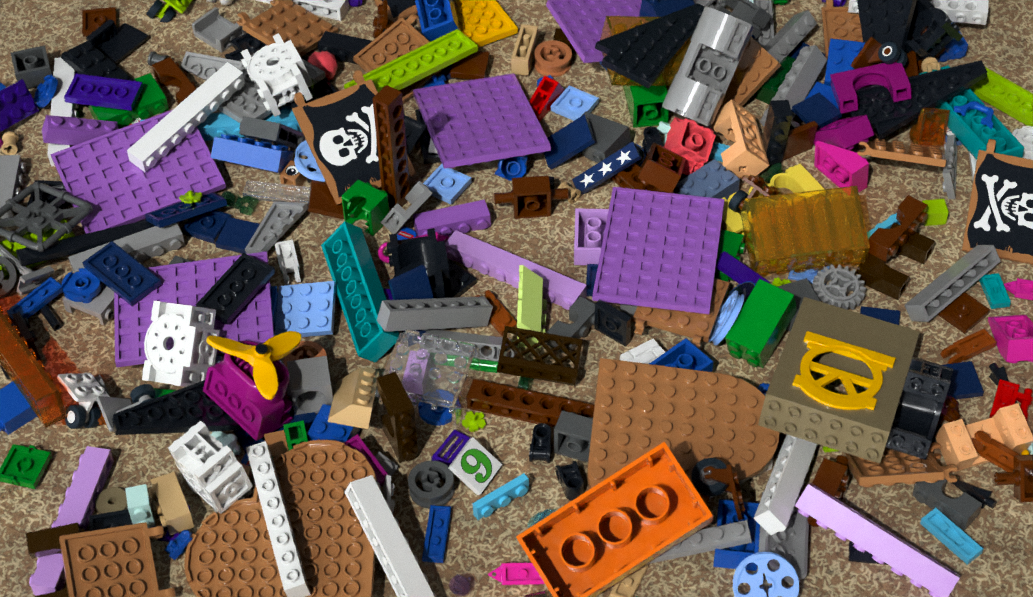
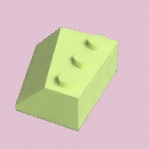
M519 265L517 328L545 333L542 325H546V314H543V311H547V299H543V278L524 265ZM534 337L526 339L531 346L539 342ZM523 342L518 344V347H526Z

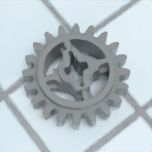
M831 264L829 269L824 266L822 271L817 272V276H814L812 288L823 303L846 310L850 307V309L854 310L855 306H860L861 300L864 299L865 281L860 280L861 275H854L855 269L848 271V266L842 269L840 264H838L837 268ZM849 291H853L851 295L846 296L849 294Z

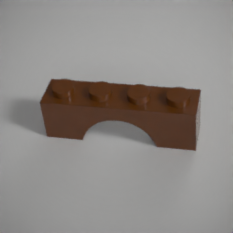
M171 57L152 64L154 77L162 87L174 86L180 89L175 94L177 105L197 89L194 82H190L186 72H182L179 64L174 62Z
M908 195L898 206L896 219L900 225L891 229L878 228L868 239L866 252L885 262L891 256H895L899 246H903L908 236L914 234L918 225L924 223L927 219L928 213L926 211L928 205Z

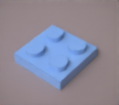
M568 86L551 105V111L575 121L585 111L590 113L599 103V98Z
M441 164L423 184L433 193L431 196L452 204L472 183L471 177L452 168L444 169Z

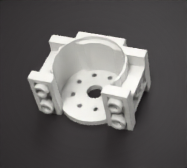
M279 33L272 36L275 43L262 47L254 54L250 55L247 49L241 52L244 58L241 61L245 69H247L251 81L257 83L260 88L257 91L261 99L265 98L266 101L263 103L268 112L272 111L274 117L281 114L278 107L294 101L295 93L301 92L306 101L312 99L313 97L308 87L314 85L292 41L289 40L284 43Z
M154 301L151 321L153 322L147 330L144 342L147 360L144 363L142 380L184 387L205 380L207 369L215 365L217 349L206 342L207 336H219L220 330H214L216 310ZM172 337L174 346L171 350H168L166 342L168 338Z
M202 421L192 426L188 432L168 447L190 489L195 494L198 493L216 513L222 514L234 502L246 499L253 493L251 489L253 486L233 451L227 445L223 447L219 440H216L213 435L211 436Z

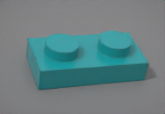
M999 273L984 275L979 279L991 309L1010 307L1011 300Z

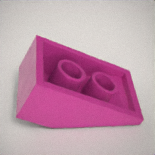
M821 141L815 142L814 166L850 198L867 188L869 163L864 157H861L856 152Z
M1027 315L988 317L999 353L1006 362H1033V322Z

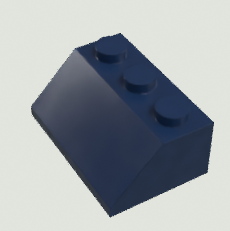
M642 0L639 16L646 22H650L694 5V1Z

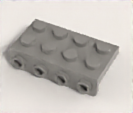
M794 507V512L788 522L789 525L783 532L770 535L760 525L759 552H773L786 558L795 568L798 580L800 581L807 576L809 523L807 522L808 518L798 512L799 508ZM771 559L767 563V567L774 571L779 569L780 563L776 559ZM790 576L782 578L789 584L794 583L793 578Z

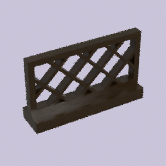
M505 326L497 372L575 386L583 339ZM508 333L516 334L519 339L511 342L507 335ZM534 337L539 342L531 346L526 339ZM550 340L555 341L558 346L550 349L546 342ZM523 342L527 349L520 353L515 346ZM568 344L578 345L577 349L571 353L565 346ZM542 345L547 352L539 356L534 349ZM512 349L516 355L514 357L504 356V352ZM562 349L566 356L559 360L554 353ZM531 352L536 359L529 361L523 356ZM550 355L555 362L553 364H546L543 359ZM570 359L574 363V368L565 367L563 362Z

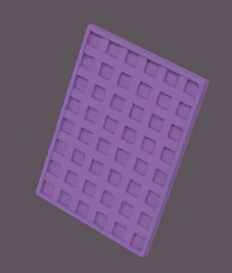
M547 0L546 4L583 63L600 62L607 55L595 49L597 41L634 28L636 25L647 23L639 16L642 0ZM691 40L687 43V45L681 50L679 54H686Z
M514 73L413 89V96L427 125L444 169L551 151V144Z
M172 110L50 154L69 195L86 201L93 206V212L80 222L85 234L143 220L146 213L182 202L179 196L185 195L189 190H192L193 194L201 192L202 195H207L226 188V184L213 158H211V154L198 128H194L192 133L185 136L178 145H175L166 156L162 157L156 162L154 167L146 172L129 161L127 150Z
M613 187L592 300L598 301L600 299L603 302L709 314L725 199Z
M267 251L247 254L269 265ZM241 255L148 267L147 269L157 276L162 284L133 306L129 305L114 292L116 367L144 364L145 360H147L144 342L147 330L153 322L151 321L154 301L196 306L197 302ZM270 279L228 325L215 319L214 330H220L219 337L237 342L253 341L259 344H263L269 338L274 337ZM172 337L168 338L166 342L168 350H171L174 346ZM217 349V353H216V354H218V353H225V352H222V351H220V350Z

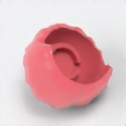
M328 51L313 52L308 57L307 62L323 70L328 81L335 77L338 64L333 54Z

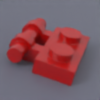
M1000 379L989 418H992L1000 408L1013 405L1015 401H1019L1021 403L1020 408L1027 421L1029 416L1027 411L1029 405L1032 404L1033 390L1025 388L1024 393L1018 392L1019 384Z

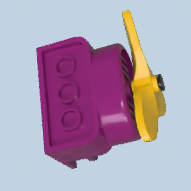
M296 331L278 334L269 338L263 344L253 341L237 342L224 337L207 336L206 342L210 346L225 352V355L221 362L208 368L203 392L256 441L263 438L264 434L277 430L293 419L288 414L292 403L285 396L290 374L287 367L279 359L287 356L299 346L301 334Z

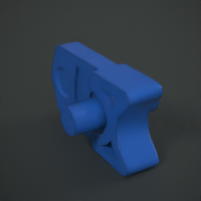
M433 75L432 80L422 88L444 85V81H446L445 75L438 77Z
M183 530L174 541H169V545L164 551L169 553L173 560H176L180 554L185 552L184 548L192 540V533L188 530Z

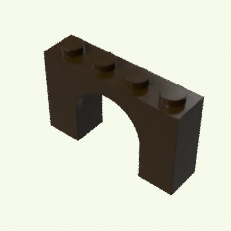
M893 223L890 229L899 226V224ZM915 232L908 236L903 246H899L895 255H903L921 264H925L933 252L935 241ZM870 253L867 254L865 262L860 263L856 273L861 275L860 280L865 281L864 285L896 300H899L907 289L909 276L890 268L883 260Z
M395 371L376 378L378 393L388 411L387 414L381 415L382 429L399 463L418 457L414 407Z
M77 522L26 533L29 555L34 559L53 554H62L59 537L85 532V529L81 528ZM66 587L60 591L35 597H69Z

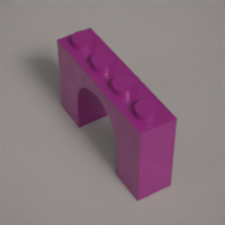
M882 63L830 74L831 89L841 114L858 110L856 91L867 85L884 86L889 90L893 102L911 99V84L902 63Z

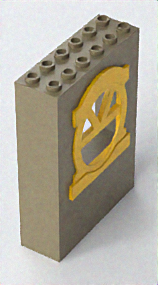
M804 297L768 387L758 425L880 464L920 331ZM810 370L824 374L825 376L821 377L818 380H814ZM837 379H841L848 395L834 393L823 387ZM852 383L867 387L868 389L857 393Z

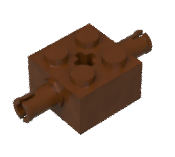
M549 175L512 178V190L510 192L494 193L495 205L507 203L513 205L514 219L551 216L552 200H568V188L551 189Z
M838 455L835 462L823 458L812 484L836 499L843 500L847 491L845 487L849 480V476L846 475L848 458ZM809 516L807 522L811 526L819 527L816 523L817 519Z
M1033 455L1014 456L1013 472L994 473V477L997 478L994 479L995 486L1014 485V497L1020 502H1033Z

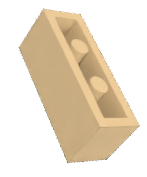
M521 24L511 57L512 74L529 75L534 51L538 45V26Z
M175 472L150 479L153 487L149 489L153 501L157 500L154 503L157 514L162 513V516L159 518L163 529L167 528L169 535H173L183 530L194 528L190 510Z

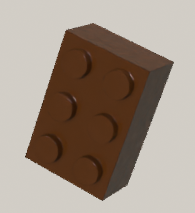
M653 142L643 161L638 178L646 185L651 184L657 187V190L660 192L672 193L682 175L686 158Z

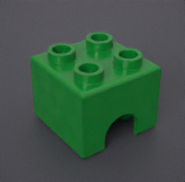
M357 180L341 196L344 221L353 225L358 220H366L368 222L365 225L368 228L365 232L374 236L384 226L381 224V221L389 213L388 194L384 190L374 188L368 182L365 183Z

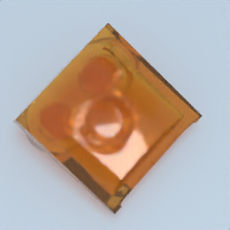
M923 107L917 125H914L909 132L910 140L917 145L943 146L950 110Z

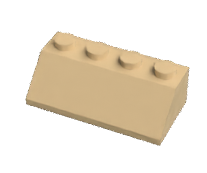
M370 367L358 368L338 380L328 422L368 429L377 388L376 378L379 377L380 371Z

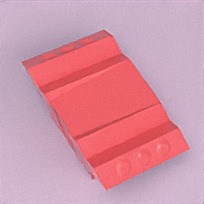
M675 117L670 124L671 129L666 135L664 148L686 158L682 174L690 175L708 161L716 135L713 134L712 128L697 124L694 120Z

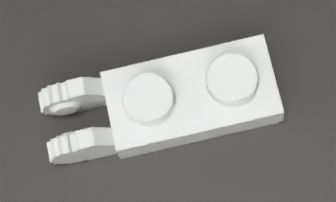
M293 239L275 243L281 274H283L285 285H289L290 280L287 273L290 272L295 273L294 277L297 283L301 282Z

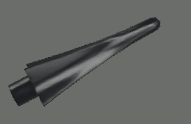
M996 363L989 365L992 371L989 378L997 386L1000 379L1008 381L1004 366L999 368Z
M958 479L956 482H951L962 492H966L981 502V509L986 505L992 509L996 506L997 502L990 498L992 492Z

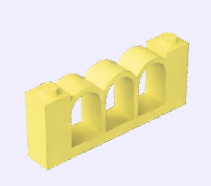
M801 164L789 167L785 170V173L774 175L770 183L765 182V184L769 187L788 188L797 196L796 198L788 201L783 196L782 200H771L776 207L766 210L761 206L758 215L750 222L744 220L738 212H734L728 207L735 193L730 195L728 199L725 197L721 198L725 199L721 231L726 230L742 234L744 239L813 208L818 202L825 200L826 190ZM751 186L750 189H749V193H747L748 195L750 194V192H751L752 189H753L752 186Z

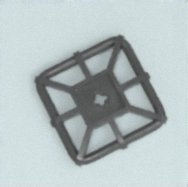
M38 181L33 182V184L25 188L14 198L8 199L5 205L0 208V217L9 210L18 213L15 217L0 219V235L12 243L16 242L32 250L44 252L45 249L53 245L62 236L72 232V228L93 212V206L86 201L69 195V192L65 190L60 191ZM40 190L57 198L50 204L41 201ZM32 192L35 193V201L29 206L24 207L18 204ZM66 201L79 206L63 210L59 208ZM74 217L68 223H60L63 218ZM10 226L19 227L16 231H8L6 229H3L4 227ZM51 228L58 230L43 242V235ZM29 231L37 235V243L22 236Z

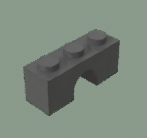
M580 296L569 308V320L574 323L565 324L557 320L547 333L577 339L584 338L591 326L594 325L595 304ZM550 340L547 342V345L553 348L558 346L555 341ZM568 344L565 347L569 351L570 349L573 350L576 345Z
M945 478L944 480H937L935 483H927L925 481L915 483L912 496L918 502L924 503L932 509L937 508L964 531L979 516L982 503L966 492L954 499L948 498L943 494L947 482Z

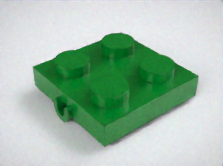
M13 444L0 467V482L36 489L52 458L51 452L39 450L33 445L25 447Z

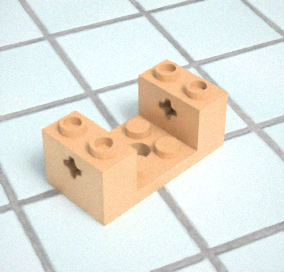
M731 99L719 109L712 124L715 132H720L727 140L734 142L733 145L721 153L722 165L726 170L735 173L738 178H742L743 175L750 176V174L756 176L770 165L755 115Z
M1018 403L1000 408L992 418L965 425L962 419L945 423L935 435L937 443L941 446L940 450L946 465H955L957 471L990 462L979 456L980 454L976 452L971 438L975 439L977 431L987 433L991 439L993 438L1018 454L1027 450L1033 443V435Z

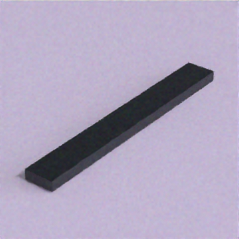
M143 220L61 239L45 249L44 252L32 250L28 247L16 250V255L21 266L81 253L149 229L155 225Z

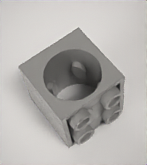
M327 356L287 361L290 374L287 396H292V398L288 399L292 403L291 410L294 409V415L312 412L318 414L323 404L331 406L333 395Z

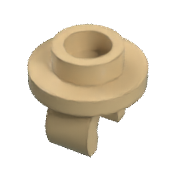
M927 57L923 60L921 69L923 72H932L934 69L940 70V63L933 57Z

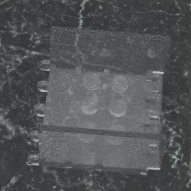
M406 329L405 332L399 334L383 375L396 371L409 399L412 400V405L416 406L419 401L432 404V410H436L437 406L449 408V413L452 414L453 430L458 431L467 409L466 396L473 379H478L480 375L479 348L475 347L474 343L461 341L460 345H458V340L442 337L439 341V336L423 333L420 337V332ZM376 389L375 397L379 399L381 416L386 414L387 409Z

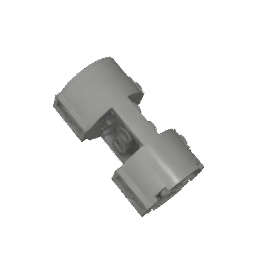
M705 6L690 39L691 42L684 59L673 78L661 107L711 128L755 27L739 18Z

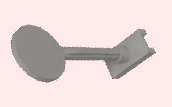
M0 245V255L8 259L15 269L22 274L17 287V292L20 295L32 292L45 282L50 274L54 273V269L50 266L37 271L21 266L19 260Z

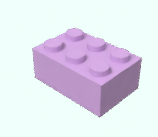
M575 208L574 265L599 263L609 209Z

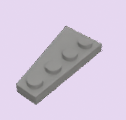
M186 51L181 68L206 81L227 62L238 70L244 65L242 61Z
M948 135L947 143H944L946 165L943 167V192H947L948 199H956L958 147L955 135Z
M273 202L246 246V254L268 251L308 209L307 203Z

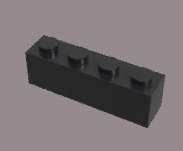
M325 31L318 42V51H328L335 56L336 60L358 65L353 61V57L372 41Z
M773 100L769 104L762 135V142L770 165L768 167L781 166L793 117L788 100Z

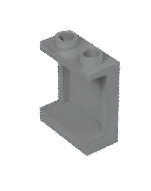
M214 7L192 23L194 36L221 53L232 46L231 39L246 34L242 30L243 26L238 25L237 22L233 24L220 16L217 7Z
M418 181L405 197L411 206L405 211L397 203L381 221V224L392 234H396L433 193L425 184Z
M101 281V290L90 303L75 302L66 297L62 300L67 312L73 313L76 309L98 317L101 325L105 326L114 317V291Z

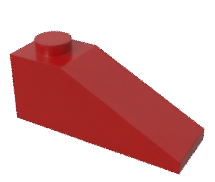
M547 76L543 77L529 101L539 122L551 111V105L564 92L559 82Z

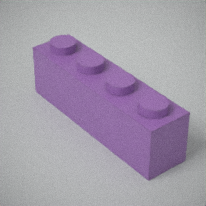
M46 115L42 127L43 142L74 146L118 130V124L115 121Z
M485 200L413 214L417 237L428 234L427 229L435 228V232L449 237L455 230L467 233L491 227L490 213Z

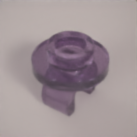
M460 574L452 577L449 582V588L452 593L457 596L466 595L471 588V577L466 578Z

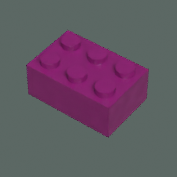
M867 115L836 120L818 129L813 143L815 145V142L821 141L851 150L854 148V144H859V141H869L868 138L873 136L874 132Z

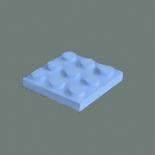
M335 281L279 286L275 336L288 331H296L301 334V337L332 335L336 298Z

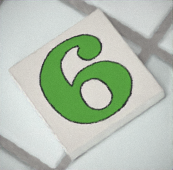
M472 437L448 469L476 495H480L502 464Z

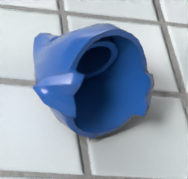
M527 155L499 159L498 169L494 175L512 181V178L523 177L527 167Z

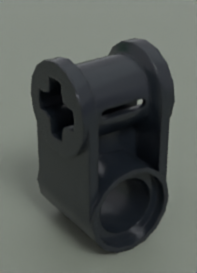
M650 126L644 129L642 146L645 155H647L653 142L664 147L659 130L656 127Z
M539 423L533 428L529 462L540 460L550 463L551 428L545 423Z
M572 461V464L561 467L559 465L555 466L556 476L565 497L572 501L582 495L583 479L577 462Z

